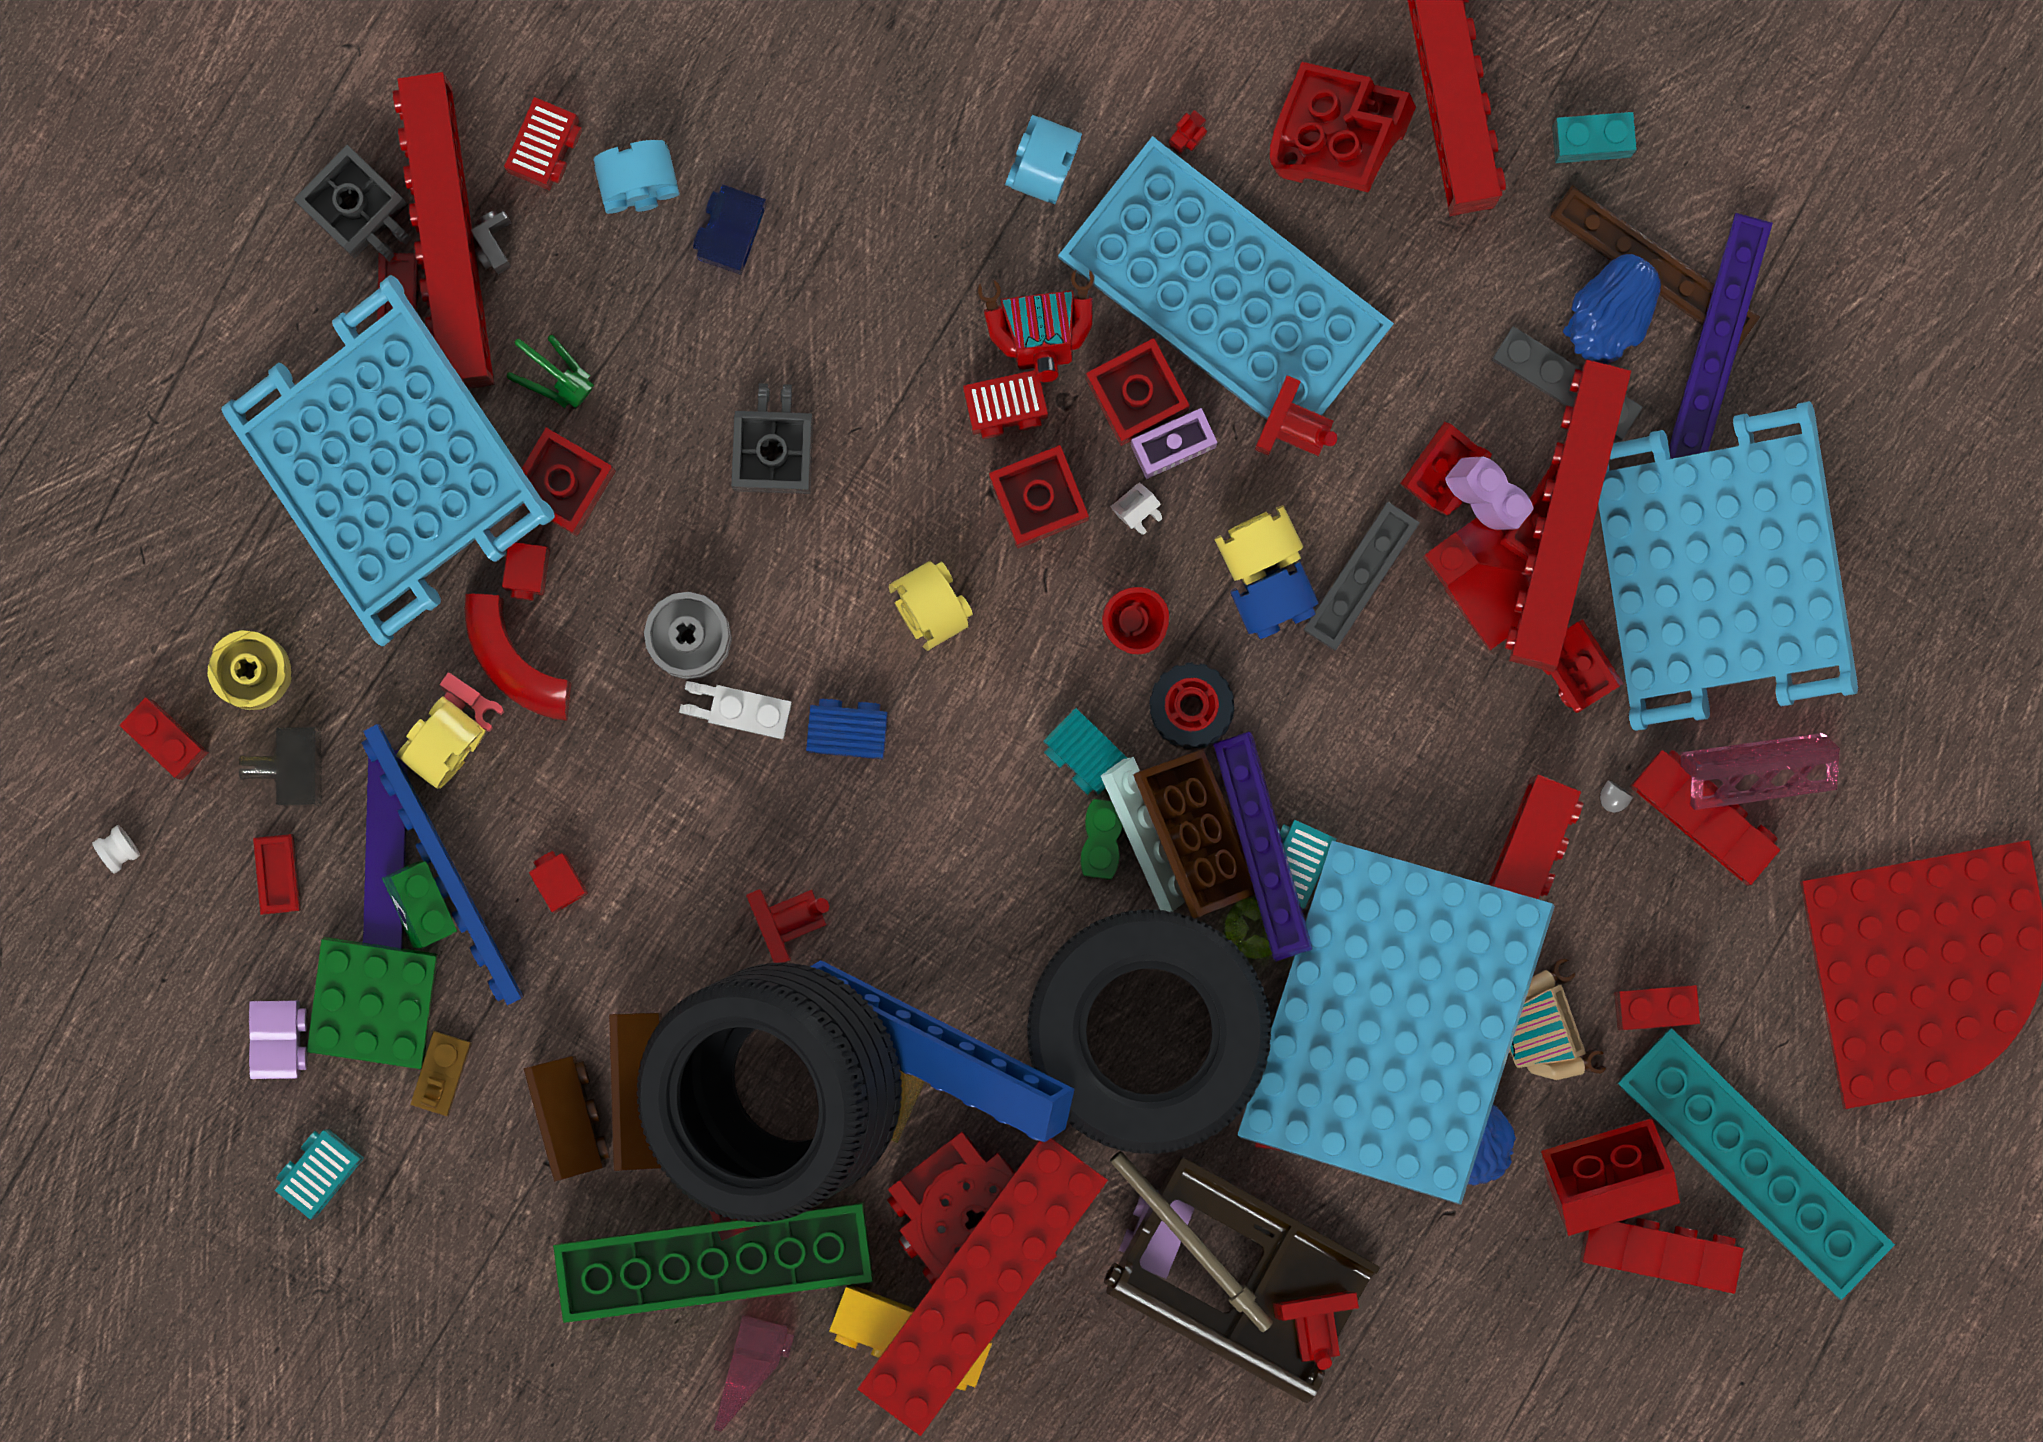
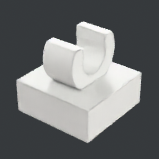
M1140 482L1110 506L1131 529L1135 528L1143 535L1147 531L1141 522L1149 514L1158 522L1162 520L1160 511L1156 509L1161 505L1160 502Z

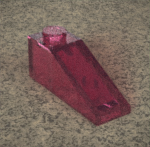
M749 1314L742 1316L714 1430L722 1431L779 1365L781 1357L789 1358L794 1340V1335L788 1334L790 1325Z

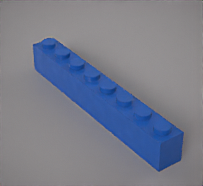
M823 961L810 966L830 973L831 976H836L839 980L844 981V984L850 985L851 989H855L857 994H861L863 996L862 999L866 1000L868 1005L873 1007V1011L878 1014L879 1020L883 1021L882 1025L887 1028V1034L889 1033L891 1036L890 1040L894 1043L892 1046L896 1049L895 1054L898 1056L899 1060L897 1062L900 1064L899 1070L901 1072L914 1075L929 1083L934 1089L945 1091L962 1100L965 1105L976 1107L990 1114L998 1122L1009 1124L1025 1132L1031 1139L1046 1142L1066 1129L1074 1088Z

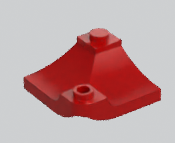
M1301 62L1273 132L1270 144V162L1277 175L1287 180L1303 183L1304 179H1313L1369 193L1388 153L1399 139L1403 140L1416 109L1415 103L1409 92L1374 85L1371 77ZM1297 159L1295 164H1288L1290 160Z
M1475 518L1426 553L1423 559L1443 584L1445 592L1488 650L1491 651L1507 639L1510 626L1518 627L1521 613L1514 612L1519 590L1527 591L1530 576L1523 575L1526 561L1500 544L1509 529H1491L1478 518Z

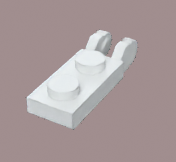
M686 681L685 690L697 695L713 696L714 699L711 711L699 708L696 705L681 704L679 713L706 719L711 724L784 740L792 706L791 701L720 685L712 687Z

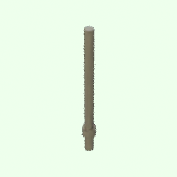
M1122 1151L1117 1152L1110 1159V1162L1230 1296L1228 1301L1238 1312L1243 1311L1261 1332L1270 1328L1273 1321L1255 1302L1256 1296L1246 1285L1241 1286L1126 1155Z

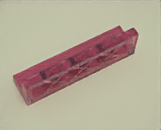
M1824 733L1681 752V767L1692 777L1690 806L1694 810L1837 790L1840 748ZM1826 764V779L1810 781L1806 778L1816 765ZM1791 769L1795 773L1785 785L1774 786L1770 782L1781 770ZM1755 774L1759 777V780L1749 790L1739 791L1735 788L1745 775ZM1720 779L1724 783L1714 795L1703 797L1704 781Z

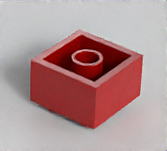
M1155 338L1086 373L1085 379L1120 446L1189 411L1190 405Z
M547 427L521 468L541 499L552 508L555 518L551 522L576 537L616 472L610 464Z
M1061 445L989 473L990 482L1017 549L1089 521V515Z

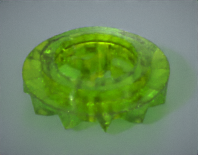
M1256 897L1241 900L1231 908L1226 917L1224 926L1225 936L1238 947V950L1245 957L1252 959L1267 957L1272 952L1268 940L1264 937L1254 935L1252 938L1249 937L1246 942L1243 940L1249 929L1248 925L1245 924L1246 921L1242 918L1243 915L1253 921L1262 918Z

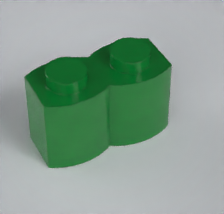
M1093 799L1087 809L1085 830L1088 839L1083 846L1080 859L1081 871L1084 877L1111 880L1118 868L1119 848L1116 840L1122 831L1123 825L1112 801Z

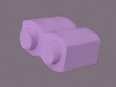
M1486 457L1461 458L1445 477L1452 493L1463 502L1471 504L1476 517L1491 529H1518L1534 509L1527 494L1516 485L1508 483L1507 477L1499 465Z
M300 1000L250 1001V1079L300 1078L301 1070H307V1047H300V1032L307 1031L306 1008H300Z

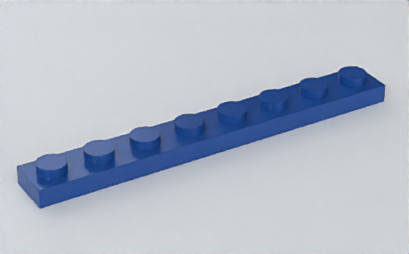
M380 724L363 731L367 738L361 742L371 762L378 760L385 773L379 776L389 796L397 795L403 807L397 811L408 831L413 828L415 829L421 841L415 845L422 860L426 861L427 864L432 862L439 875L434 880L440 894L444 899L450 896L457 909L452 912V916L461 933L468 930L475 944L469 948L479 967L486 965L493 977L487 981L497 1001L504 999L507 1006L516 1002L524 996L398 757H396V753Z

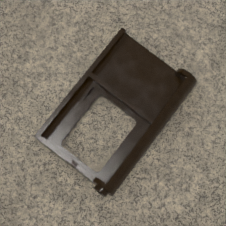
M1180 1157L1171 1168L1158 1193L1169 1205L1175 1200H1181L1262 1246L1263 1252L1245 1285L1256 1296L1255 1302L1273 1321V1324L1266 1331L1261 1332L1243 1311L1238 1312L1232 1307L1228 1312H1221L1143 1269L1140 1265V1259L1162 1221L1151 1207L1148 1209L1118 1264L1113 1263L1104 1278V1283L1108 1285L1107 1294L1302 1402H1310L1322 1385L1325 1370H1320L1315 1360L1301 1362L1295 1319L1286 1321L1275 1319L1273 1303L1343 1291L1356 1292L1357 1299L1359 1300L1373 1275L1377 1274L1380 1267L1188 1159ZM1353 1309L1334 1312L1337 1338Z

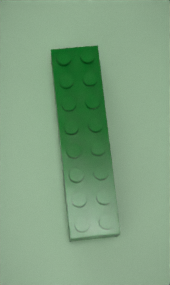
M864 1202L810 1209L795 1217L773 1222H746L736 1219L553 1245L563 1323L858 1284L874 1280ZM756 1226L721 1241L718 1231Z

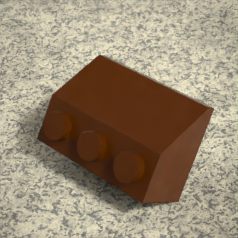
M575 1055L523 1068L554 1182L605 1168L604 1159L610 1158L605 1137L597 1136L594 1122L600 1121L594 1098L587 1099L584 1085L589 1084L590 1081L584 1061L577 1062Z

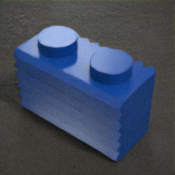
M819 699V706L810 705L806 751L817 754L884 759L888 712L880 711L881 704L858 702L857 709L842 708L841 700Z

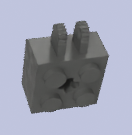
M348 145L293 199L354 259L369 244L388 261L395 256L393 250L385 242H381L377 238L386 226L400 242L407 244L412 239L393 220L408 204ZM350 195L355 199V195H359L357 206L346 210L345 198Z
M759 383L758 411H735L731 487L734 491L811 494L813 415L811 413H791V384H783V389H781L782 412H768L770 389L768 384ZM770 444H778V449H783L782 455L777 456L775 461H769L768 456L763 457V451L769 450Z

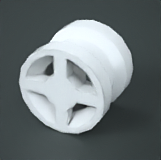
M119 825L112 828L111 834L105 839L98 838L92 842L99 857L114 874L122 869L124 862L135 860L140 856L131 838Z

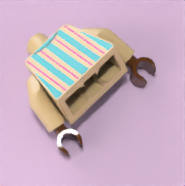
M1560 959L1554 963L1550 972L1544 970L1533 976L1509 1051L1517 1068L1527 1067L1531 1074L1553 1080L1582 1075L1585 1070L1598 1074L1606 1070L1604 1066L1595 1069L1592 1067V1057L1604 1053L1599 1050L1585 1052L1562 984L1569 982L1575 977V973L1568 977H1562L1558 972L1559 965L1569 961L1567 959Z

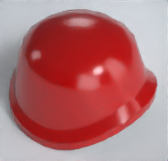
M1143 587L1126 588L1114 594L1106 603L1102 614V625L1107 638L1117 648L1130 654H1145L1156 649L1163 641L1169 624V610L1163 598L1155 591Z

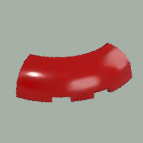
M465 594L464 613L468 638L474 655L488 678L500 691L522 707L542 716L567 721L571 682L539 672L518 654L512 645L506 629L503 612L504 599L502 597L489 594Z

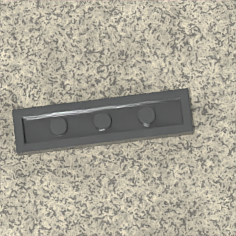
M1512 326L1492 361L1564 406L1573 407L1576 392L1569 391L1575 369H1582ZM1626 396L1615 435L1620 441L1623 440L1643 408Z
M1387 502L1315 611L1316 615L1311 617L1303 631L1333 651H1336L1420 522Z

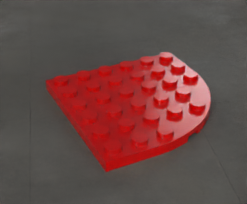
M2030 840L1800 882L1843 1109L1921 1096L1959 1084L1991 1064L2009 1047L2019 1034L2033 1010L2043 981V908Z

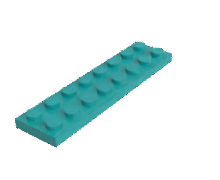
M1669 1028L1617 1082L1647 1114L1839 1300H1842L1895 1245L1672 1028Z

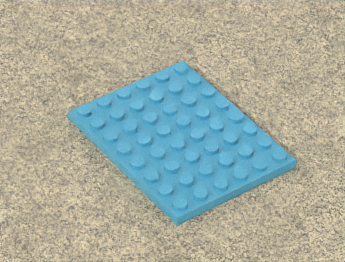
M1331 841L1306 919V926L1313 949L1297 954L1294 957L1271 1028V1046L1266 1069L1263 1072L1258 1088L1255 1090V1094L1250 1102L1247 1103L1237 1135L1250 1141L1461 1205L1555 906L1552 903Z

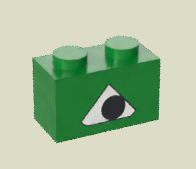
M426 861L414 862L382 877L413 948L426 947L457 932Z

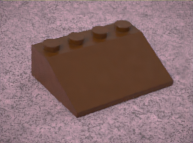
M1203 749L1133 774L1193 918L1196 919L1255 895L1239 834Z

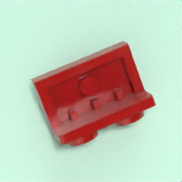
M1444 422L1400 484L1430 509L1444 515H1449L1463 501L1452 493L1445 477L1461 458L1486 457L1490 459L1492 453L1485 448L1477 446L1452 424Z
M1583 619L1567 628L1558 667L1555 672L1543 670L1547 675H1552L1559 686L1558 693L1561 700L1567 707L1573 708L1575 713L1582 711L1624 684Z

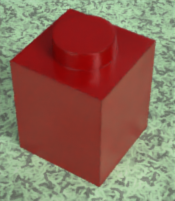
M515 542L507 549L502 587L507 591H511V598L533 601L534 594L544 595L550 549L548 547Z
M551 851L533 862L536 868L531 870L529 874L552 913L562 910L588 894L566 854L561 853L556 856L554 851Z

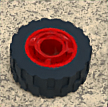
M1191 662L1185 663L1186 665L1182 666L1176 665L1169 672H1164L1152 689L1149 702L1152 722L1161 737L1176 747L1180 746L1191 750V748H1206L1207 745L1211 743L1213 745L1219 741L1218 739L1225 735L1230 723H1232L1234 716L1233 693L1226 679L1217 670H1212L1205 664L1195 665ZM1188 697L1199 698L1203 703L1202 711L1195 716L1186 715L1181 710L1183 700Z

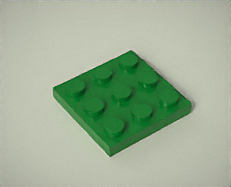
M323 937L320 946L307 1052L422 1069L438 954Z

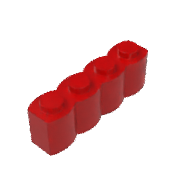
M1663 750L1659 751L1629 787L1747 886L1752 885L1779 853L1780 849L1775 845L1778 838L1762 825H1759L1757 829L1745 819L1748 813L1733 800H1730L1727 804L1715 794L1719 790L1718 787L1703 775H1700L1698 779L1686 770L1689 763L1677 752L1671 750L1667 754Z
M1637 1218L1636 1225L1618 1221L1585 1232L1580 1261L1583 1263L1732 1294L1736 1292L1744 1248L1735 1246L1736 1238L1713 1234L1712 1241L1697 1238L1698 1230L1675 1226L1674 1233L1659 1230L1660 1222Z

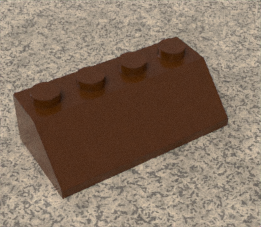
M662 1013L609 1014L614 1171L661 1168V1165L656 1162L657 1158L653 1157V1152L648 1147L650 1146L649 1142H646V1135L643 1134L644 1128L641 1127L642 1121L639 1119V1104H637V1077L640 1074L638 1071L641 1066L640 1062L643 1058V1052L653 1031L662 1020Z

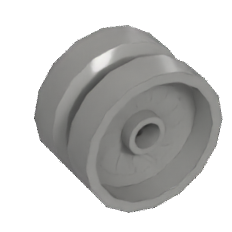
M692 592L671 594L659 601L648 615L644 629L646 649L654 662L671 676L686 680L704 678L718 670L728 657L732 642L730 624L719 606L706 596ZM686 630L694 631L693 635L696 640L692 644L682 641V634Z

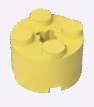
M1284 505L1276 507L1277 516L1271 517V514L1268 515L1267 512H1264L1228 530L1231 538L1224 541L1222 536L1219 535L1214 539L1234 581L1242 579L1243 583L1248 585L1265 577L1264 569L1276 563L1280 568H1283L1301 559L1298 551L1303 548V545Z
M928 561L889 584L890 593L897 590L901 599L897 600L895 605L903 620L916 639L924 636L927 642L922 647L927 651L968 628L967 619L973 615L966 599L962 595L956 597L949 585L953 582V579L943 562L934 565L931 561Z
M242 630L233 632L222 638L212 651L207 673L209 682L214 692L222 700L233 706L245 710L267 708L276 703L291 684V664L287 653L278 642L262 633ZM247 662L257 665V668L254 670L255 676L252 679L242 676L246 671L245 664Z
M443 696L431 708L429 712L431 717L426 722L420 719L412 727L406 736L409 740L406 741L396 754V757L437 789L442 788L465 763L463 760L470 750L474 752L486 733V730Z

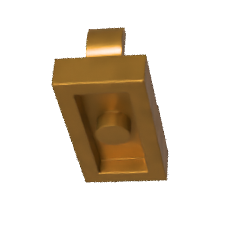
M433 1031L410 1105L449 1116L472 1042Z

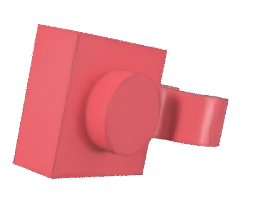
M449 672L440 683L442 691L446 693L444 697L448 701L452 702L460 710H463L466 706L473 712L475 711L476 722L484 730L491 732L493 727L484 721L483 716L488 710H494L502 715L504 710L499 703L484 698L479 692Z

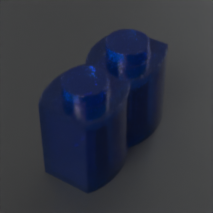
M723 184L719 193L713 191L706 208V213L711 215L706 229L703 227L699 228L693 244V249L698 250V260L742 275L767 206L766 199Z

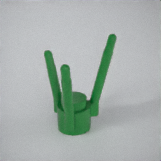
M549 335L548 341L574 373L568 369L564 373L561 372L521 339H516L514 343L518 348L558 379L554 388L559 393L512 372L507 373V379L554 400L564 409L569 404L577 409L594 387V384L588 380L591 375L577 364L554 335Z

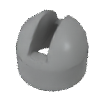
M1610 780L1606 782L1600 792L1602 806L1607 811L1613 813L1625 809L1634 797Z

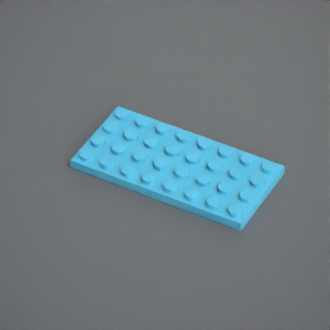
M1153 136L1058 255L1060 260L1073 270H1077V273L1089 282V270L1092 271L1095 276L1094 286L1266 420L1271 413L1287 375L1301 381L1292 403L1323 415L1394 324Z

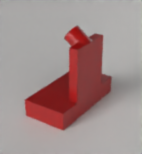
M1287 375L1255 450L1269 456L1275 440L1279 439L1319 457L1323 445L1331 447L1337 442V434L1330 431L1334 421L1292 403L1301 381Z
M761 889L746 895L774 963H787L791 961L784 944L785 942L826 926L822 914L829 910V903L824 898L816 900L812 890L769 907Z
M1343 1291L1273 1303L1275 1319L1282 1321L1295 1319L1301 1362L1315 1360L1320 1370L1330 1368L1332 1365L1330 1357L1340 1356L1334 1312L1359 1308L1357 1293Z

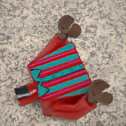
M1077 270L1072 273L1071 282L1077 289V296L1075 297L1073 290L1005 298L1001 299V306L997 304V298L1001 293L999 283L992 280L995 294L992 298H987L983 295L981 284H979L976 289V295L978 299L986 303L987 309L984 310V315L991 341L1007 357L1015 358L1018 368H1035V376L1038 381L1051 382L1056 380L1059 375L1057 365L1072 362L1073 350L1082 347L1092 329L1093 298L1089 296V289L1095 283V276L1092 271L1089 270L1090 282L1083 287L1079 286L1076 282Z

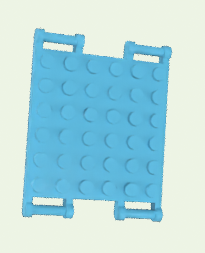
M389 275L380 282V288L347 314L341 313L332 320L333 327L346 345L296 385L292 381L293 377L288 368L282 363H277L268 370L269 375L236 401L231 399L221 409L224 417L372 639L380 646H385L393 640L394 633L426 609L431 611L441 603L438 592L428 585L424 578L474 540L477 541L490 560L497 562L506 555L507 548L539 524L546 525L555 518L550 505L541 499L405 296L402 284L392 275ZM389 301L393 309L359 335L356 331V326ZM277 388L282 396L248 422L245 412ZM524 503L530 513L498 537H494L489 529ZM411 589L417 598L385 622L381 621L377 613Z
M1810 401L1798 403L1796 408L1751 417L1747 413L1734 416L1733 425L1739 442V446L1671 459L1668 440L1664 430L1650 432V435L1647 437L1613 443L1610 459L1651 451L1654 453L1655 462L1611 471H1609L1608 465L1598 503L1629 697V720L1634 731L1647 729L1650 724L1692 717L1696 721L1708 719L1710 707L1707 688L1776 677V698L1781 707L1793 705L1794 700L1842 693L1844 696L1857 694L1858 682L1816 417ZM1796 423L1801 425L1802 434L1754 442L1753 432ZM1839 666L1840 675L1837 678L1795 685L1792 683L1791 674ZM1691 691V702L1646 709V698Z

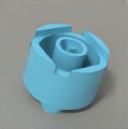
M1032 115L1019 144L1016 160L1011 167L1005 185L1055 205L1073 162L1082 133L1042 117Z
M646 140L630 143V149L619 152L618 147H615L594 157L595 172L607 214L624 211L629 206H635L637 212L651 210L658 207L657 200L671 199L680 194L670 151L665 141Z

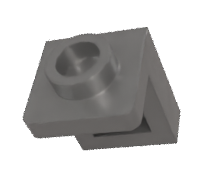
M491 211L480 217L476 221L478 226L471 231L480 244L474 251L485 269L493 266L499 275L511 268L492 234L511 224V221L505 211L499 214L496 211Z

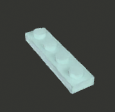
M1134 757L1123 759L1103 773L1101 778L1160 910L1173 912L1186 901L1133 774L1140 771Z

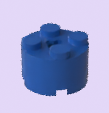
M1300 560L1292 563L1295 570L1288 572L1284 567H1279L1267 572L1265 577L1251 584L1245 585L1244 583L1246 591L1239 594L1237 588L1230 591L1248 634L1256 633L1259 639H1262L1280 631L1281 629L1278 624L1292 618V621L1296 624L1316 615L1313 607L1319 604Z

